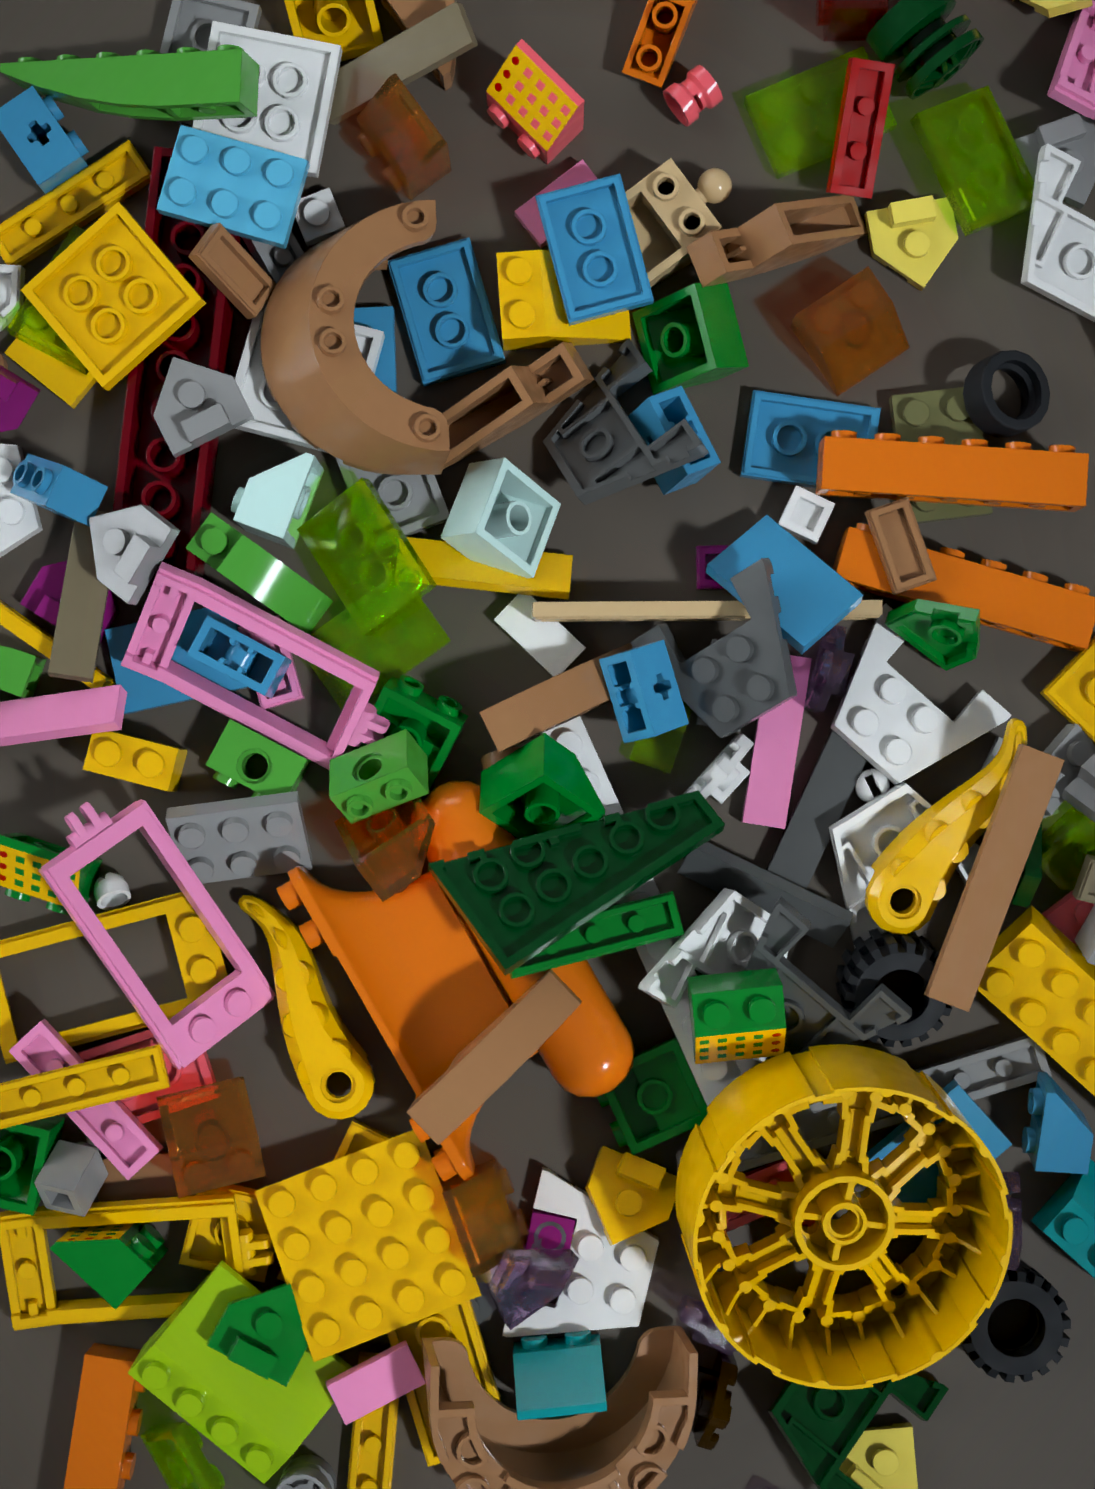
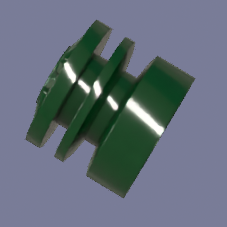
M900 0L874 25L867 35V43L882 62L889 63L904 56L905 59L897 67L893 77L899 83L911 78L903 90L912 100L933 88L941 86L965 66L969 58L984 41V37L976 28L964 33L971 23L966 14L946 23V18L951 14L957 3L955 0Z

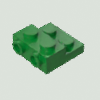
M402 675L399 679L392 676L384 685L374 705L377 708L376 714L385 717L390 722V726L383 736L385 738L402 730H408L427 755L428 786L430 792L469 716L461 712L462 705L455 699L444 695L436 699L422 692L424 686L417 679L407 675ZM362 742L361 746H359V747H354L353 750H356V749H358V748H360V747H363V746H365V745H367V744H365V743Z
M676 1037L634 1055L633 1067L625 1081L613 1091L597 1097L602 1108L607 1105L611 1106L617 1120L609 1123L619 1147L621 1148L628 1144L632 1155L694 1128L695 1124L700 1125L708 1114L707 1105Z

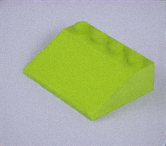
M222 1260L143 1345L128 1374L265 1484L294 1454L334 1404L325 1381L352 1368V1366L337 1354L314 1362L309 1347H307L289 1383L285 1387L270 1378L267 1380L228 1360L226 1355L208 1347L206 1343L228 1302L261 1293Z

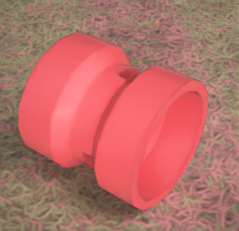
M697 65L687 72L686 79L683 82L673 83L663 90L664 99L671 112L686 127L699 119V113L705 108L712 109L723 100L718 84L712 75L701 65Z

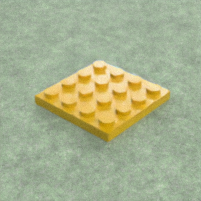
M413 1130L254 1191L286 1284H291L302 1322V1330L314 1362L482 1296L439 1176L432 1163V1157L426 1141L421 1143Z

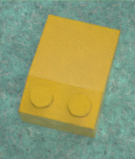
M549 250L496 253L503 351L556 347L562 342L573 343L574 346L622 343L629 338L631 340L629 310L569 326Z

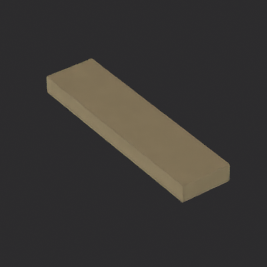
M457 1L340 67L329 124L336 125L478 46L463 4Z
M97 511L95 516L109 512ZM74 521L48 675L50 677L93 683L109 588L97 579L90 527Z

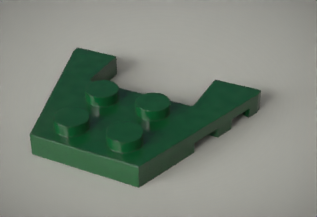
M915 1374L895 1382L887 1380L875 1383L870 1388L852 1390L820 1389L788 1381L768 1409V1412L818 1489H862L840 1471L839 1468L888 1395L890 1394L920 1420L928 1421L949 1388L944 1384Z

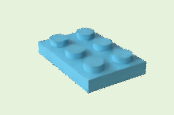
M180 125L156 209L159 214L208 228L212 224L221 223L230 234L286 249L310 164L306 159Z

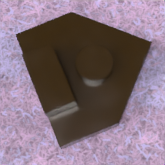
M718 1350L712 1370L698 1366L695 1416L698 1419L693 1433L696 1446L707 1450L714 1449L718 1443L719 1434L714 1433L716 1428L726 1429L730 1422L732 1393L726 1389L727 1385L735 1386L738 1366L732 1353Z

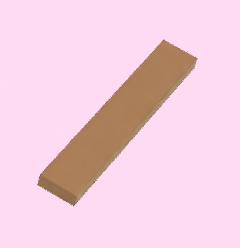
M1024 744L1018 745L924 995L967 1012L970 1011L1065 760Z

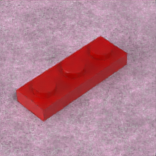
M854 57L848 58L826 193L872 199L895 64Z

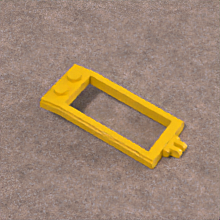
M182 892L96 914L106 930L166 914L187 998L159 1005L168 1020L228 976L221 948ZM70 921L0 940V958L84 935L75 922ZM0 972V1046L5 1063L9 1064L17 1061L9 1050L19 1041ZM137 1011L58 1031V1033L73 1047L145 1028L147 1025Z
M235 1193L93 1202L85 1217L47 1209L45 1206H38L33 1216L11 1210L0 1212V1247L10 1303L12 1327L14 1331L58 1324L168 1318L192 1293L128 1296L117 1309H114L104 1298L57 1301L46 1229L220 1218L226 1264L245 1279L247 1276L255 1275L258 1272L259 1266L270 1265L274 1262L273 1251L262 1250L272 1246L270 1235L266 1233L253 1235L251 1228H239Z

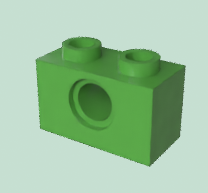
M229 719L206 766L215 770L212 777L215 780L233 789H236L240 783L252 789L254 792L251 797L296 791L312 761L237 721ZM256 754L264 756L268 763L266 774L259 779L251 777L247 771L248 760Z
M407 729L333 758L329 763V798L351 824L429 794L427 755Z

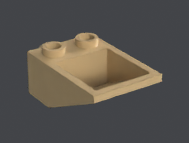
M670 158L625 192L650 287L655 286L692 263L686 248L688 245L710 231L723 229L706 206V203L717 204L723 202L730 195L732 182L730 176L724 170L719 168L706 170L699 177L697 189H694L672 158ZM671 183L674 188L673 192L668 195L661 194L660 191ZM696 217L700 223L699 227L694 230L687 229L685 227L687 218Z

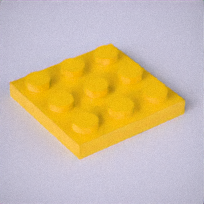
M119 201L21 289L22 293L101 387L107 391L112 389L206 304L204 299Z

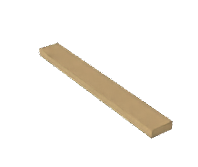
M862 600L842 620H874L880 618L883 615V600ZM740 601L532 603V620L534 622L751 620L745 606Z

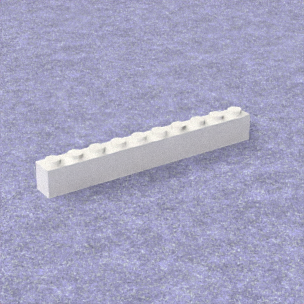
M578 716L543 732L576 755L605 808V815L619 812L620 815L624 814L581 717ZM650 879L617 901L616 905L660 895L654 879ZM679 936L636 947L647 974L680 938ZM694 970L692 976H697L695 970ZM686 986L676 1008L664 1005L663 1003L661 1005L708 1107L726 1086L741 1075V1072L735 1060L695 1064L688 986Z

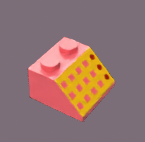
M521 39L515 45L486 90L487 106L489 107L487 113L500 128L505 129L508 126L519 137L517 142L529 157L535 159L539 156L548 165L583 130L585 100Z

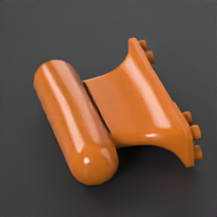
M450 781L435 787L429 794L423 797L415 811L413 828L417 841L430 863L443 859L444 862L466 857L468 852L483 848L484 851L503 847L512 844L513 840L517 839L514 835L479 813L480 785L470 781ZM297 866L288 871L290 880L276 888L281 900L289 911L297 909L304 904L312 918L299 926L305 942L310 949H314L325 942L332 955L337 956L415 1092L416 1098L447 1071L459 1052L550 970L511 979L510 973L505 976L430 872L384 889L344 891L321 883L304 866ZM587 960L552 968L555 974L582 1002L532 1056L539 1052L554 1080L568 1093L578 1097H598L611 1092L625 1081L633 1067L635 1048L631 1035ZM482 1105L440 1143L442 1147L433 1151L432 1163L444 1182L457 1174L463 1180L474 1175L475 1163L471 1152L470 1138L472 1127ZM412 1118L409 1119L411 1127L421 1143L430 1139L429 1135Z

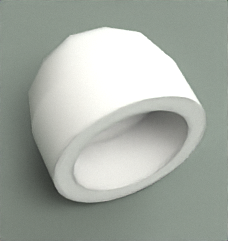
M867 769L860 773L855 784L856 794L864 802L868 803L876 798L873 796L865 777L872 774L882 795L890 789V781L877 769Z
M109 872L106 873L105 879L99 877L95 882L94 896L100 909H117L130 901L131 893L128 883L120 874Z

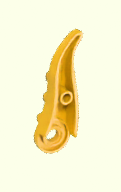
M1017 718L1010 719L1006 726L1002 745L994 759L984 769L912 821L871 865L874 869V874L866 888L865 905L869 916L880 928L892 934H908L919 930L930 921L939 900L946 894V886L955 869L967 857L971 846L987 829L1018 745H1027V730L1022 720ZM901 888L911 890L913 894L911 906L903 911L892 909L890 904L892 894Z
M243 895L239 898L238 902L241 910L258 923L268 941L281 1026L289 1056L308 1102L315 1111L327 1118L342 1120L355 1116L367 1106L374 1092L375 1078L372 1067L367 1060L368 1054L353 1037L335 1009L325 988L312 949L305 942L299 928L284 913L267 901L253 895ZM343 1072L348 1075L352 1084L348 1094L335 1096L328 1090L327 1079L332 1073Z

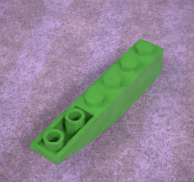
M220 45L217 47V50L212 51L181 47L176 50V53L162 54L158 51L143 49L138 50L136 55L121 56L112 52H100L96 54V58H80L75 55L62 54L57 56V60L46 61L34 57H20L17 62L0 63V72L20 87L28 89L33 86L38 94L42 96L50 95L55 101L98 113L134 119L165 121L257 117L259 64L243 48L236 45Z

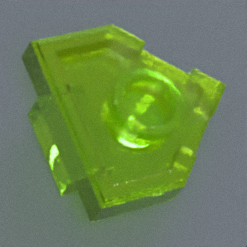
M1071 807L1042 834V839L1045 841L1042 845V870L1061 890H1074L1086 854L1095 856V822Z

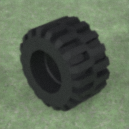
M878 928L868 931L871 937L865 941L859 936L853 941L856 947L854 951L846 949L841 956L846 965H838L836 971L840 981L836 982L837 992L843 1007L849 1013H852L874 991L877 982L887 973L902 969L916 973V981L912 990L901 999L912 1008V1016L899 1025L895 1022L878 1030V1034L869 1038V1040L876 1043L880 1038L883 1045L887 1047H894L895 1041H900L902 1047L912 1046L911 1039L919 1037L921 1042L930 1038L927 1031L931 1028L938 1032L944 1025L940 1017L942 1015L949 1017L952 1006L924 995L939 956L935 947L923 935L918 937L915 931L908 934H892L886 931V933L881 934Z
M1014 1260L1013 1265L1008 1264L1004 1280L991 1307H986L977 1320L978 1325L960 1343V1346L978 1368L981 1367L987 1375L995 1379L997 1375H1000L1005 1382L1014 1383L1015 1376H1019L1023 1382L1033 1380L1032 1372L1038 1371L1043 1376L1050 1371L1046 1366L1049 1361L1053 1360L1058 1364L1063 1357L1058 1349L1060 1346L1068 1347L1070 1340L1064 1333V1329H1071V1319L1064 1313L1068 1308L1065 1301L1058 1295L1059 1292L1034 1268L1029 1269L1024 1263ZM1011 1299H1022L1029 1302L1031 1308L1030 1322L1020 1336L1007 1341H999L989 1337L988 1321L991 1313L999 1304Z

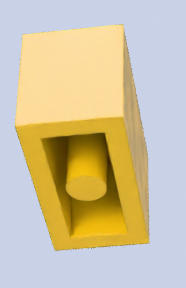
M116 731L95 733L91 735L83 770L164 791L177 792L188 750Z

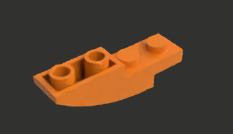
M648 0L622 74L662 89L698 0Z

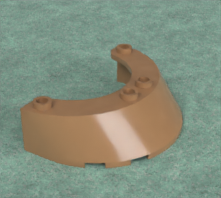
M418 200L385 208L311 247L284 272L268 300L264 313L260 351L263 372L273 400L277 401L281 410L290 420L291 427L314 448H321L332 456L343 460V464L363 471L394 475L442 474L450 453L449 426L444 415L435 408L426 407L403 398L384 385L364 360L358 347L354 329L355 303L368 276L375 270H387L388 258L403 250L424 245L435 234L437 224L435 200Z
M682 1326L654 1327L641 1335L626 1371L614 1387L606 1393L607 1411L518 1420L516 1410L499 1402L482 1386L471 1367L468 1352L462 1342L452 1337L422 1338L432 1439L439 1461L454 1482L456 1489H657L668 1476L666 1470L675 1459L679 1449L684 1450L696 1410L698 1352Z

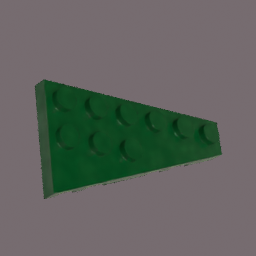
M698 790L647 804V808L620 815L619 812L605 815L602 820L581 825L576 823L516 839L510 845L484 851L483 848L468 852L466 857L444 862L443 859L428 863V870L506 976L724 830L725 823Z

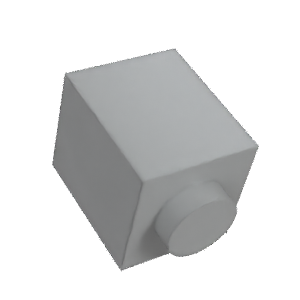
M58 1140L34 1184L47 1209L85 1217L106 1180L108 1172L98 1148L86 1142L72 1143Z

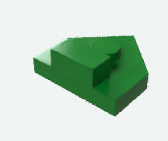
M916 599L888 612L884 624L945 671L977 658L980 648V609Z
M285 1283L270 1290L228 1302L206 1343L207 1346L226 1355L228 1360L267 1380L270 1378L286 1387L308 1347L291 1284Z

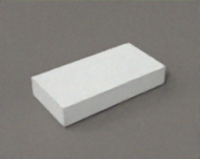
M518 594L494 621L549 674L554 677L563 673L586 647L559 622H534L532 620V603L537 601L530 595Z

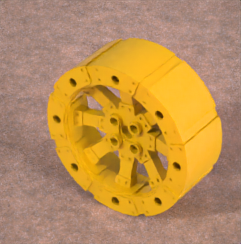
M847 1044L809 1046V1051L794 1055L788 1051L752 1067L726 1086L706 1108L708 1114L700 1126L695 1124L680 1159L675 1189L676 1216L682 1232L680 1235L704 1305L719 1331L738 1352L755 1365L760 1363L770 1369L773 1375L796 1384L831 1390L870 1388L875 1383L887 1380L895 1382L904 1379L942 1359L978 1325L977 1320L986 1307H991L1004 1280L1012 1249L1013 1217L1006 1199V1195L1009 1193L1001 1170L989 1149L949 1095L922 1070L918 1073L905 1060L873 1048ZM822 1102L823 1105L837 1103V1112L840 1115L836 1144H832L827 1159H824L815 1148L811 1150L799 1133V1127L792 1116L795 1113L810 1108L809 1104ZM877 1108L893 1115L895 1112L901 1114L905 1122L911 1125L909 1130L903 1135L905 1140L882 1160L878 1157L869 1162L867 1145L870 1123H874ZM944 1118L941 1123L934 1124L936 1120ZM763 1136L772 1148L774 1146L777 1148L789 1165L788 1169L794 1182L777 1181V1185L746 1178L744 1173L736 1171L741 1162V1154L745 1148L750 1149ZM936 1163L939 1171L936 1198L927 1199V1203L901 1202L899 1198H896L901 1192L900 1188L923 1167L927 1169ZM857 1183L866 1186V1189L861 1192L854 1191ZM842 1209L848 1210L839 1219H831L837 1211ZM744 1210L772 1217L780 1224L775 1227V1233L751 1245H748L746 1242L733 1247L725 1230L727 1229L726 1211L742 1213ZM805 1219L816 1220L810 1227L802 1226V1222ZM898 1235H924L921 1244L915 1252L910 1254L900 1265L898 1263L894 1264L886 1254L888 1253L886 1248L892 1238H898ZM807 1259L809 1269L803 1287L799 1286L796 1292L779 1286H772L763 1280L768 1277V1273L794 1260L798 1262ZM723 1267L724 1271L716 1272L718 1268ZM864 1269L871 1278L872 1284L862 1287L857 1291L846 1294H834L839 1276L843 1275L845 1271ZM903 1283L906 1288L905 1292L901 1295H893L891 1290ZM804 1308L810 1309V1313L807 1317H805L804 1315Z

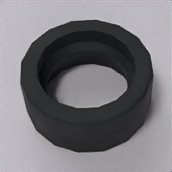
M1008 350L987 357L971 368L965 378L963 398L965 409L972 422L985 434L1001 438L1022 433L1040 423L1048 411L1050 390L1045 373L1030 355L1017 350ZM997 370L1006 372L1015 381L1020 391L1021 408L1016 418H1011L1003 413L993 398L991 385L993 374Z

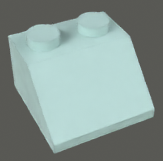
M304 453L249 478L246 487H239L231 505V512L235 513L233 520L246 532L294 549L324 468L314 455Z
M505 457L469 463L440 538L471 561L524 578H534L561 503Z

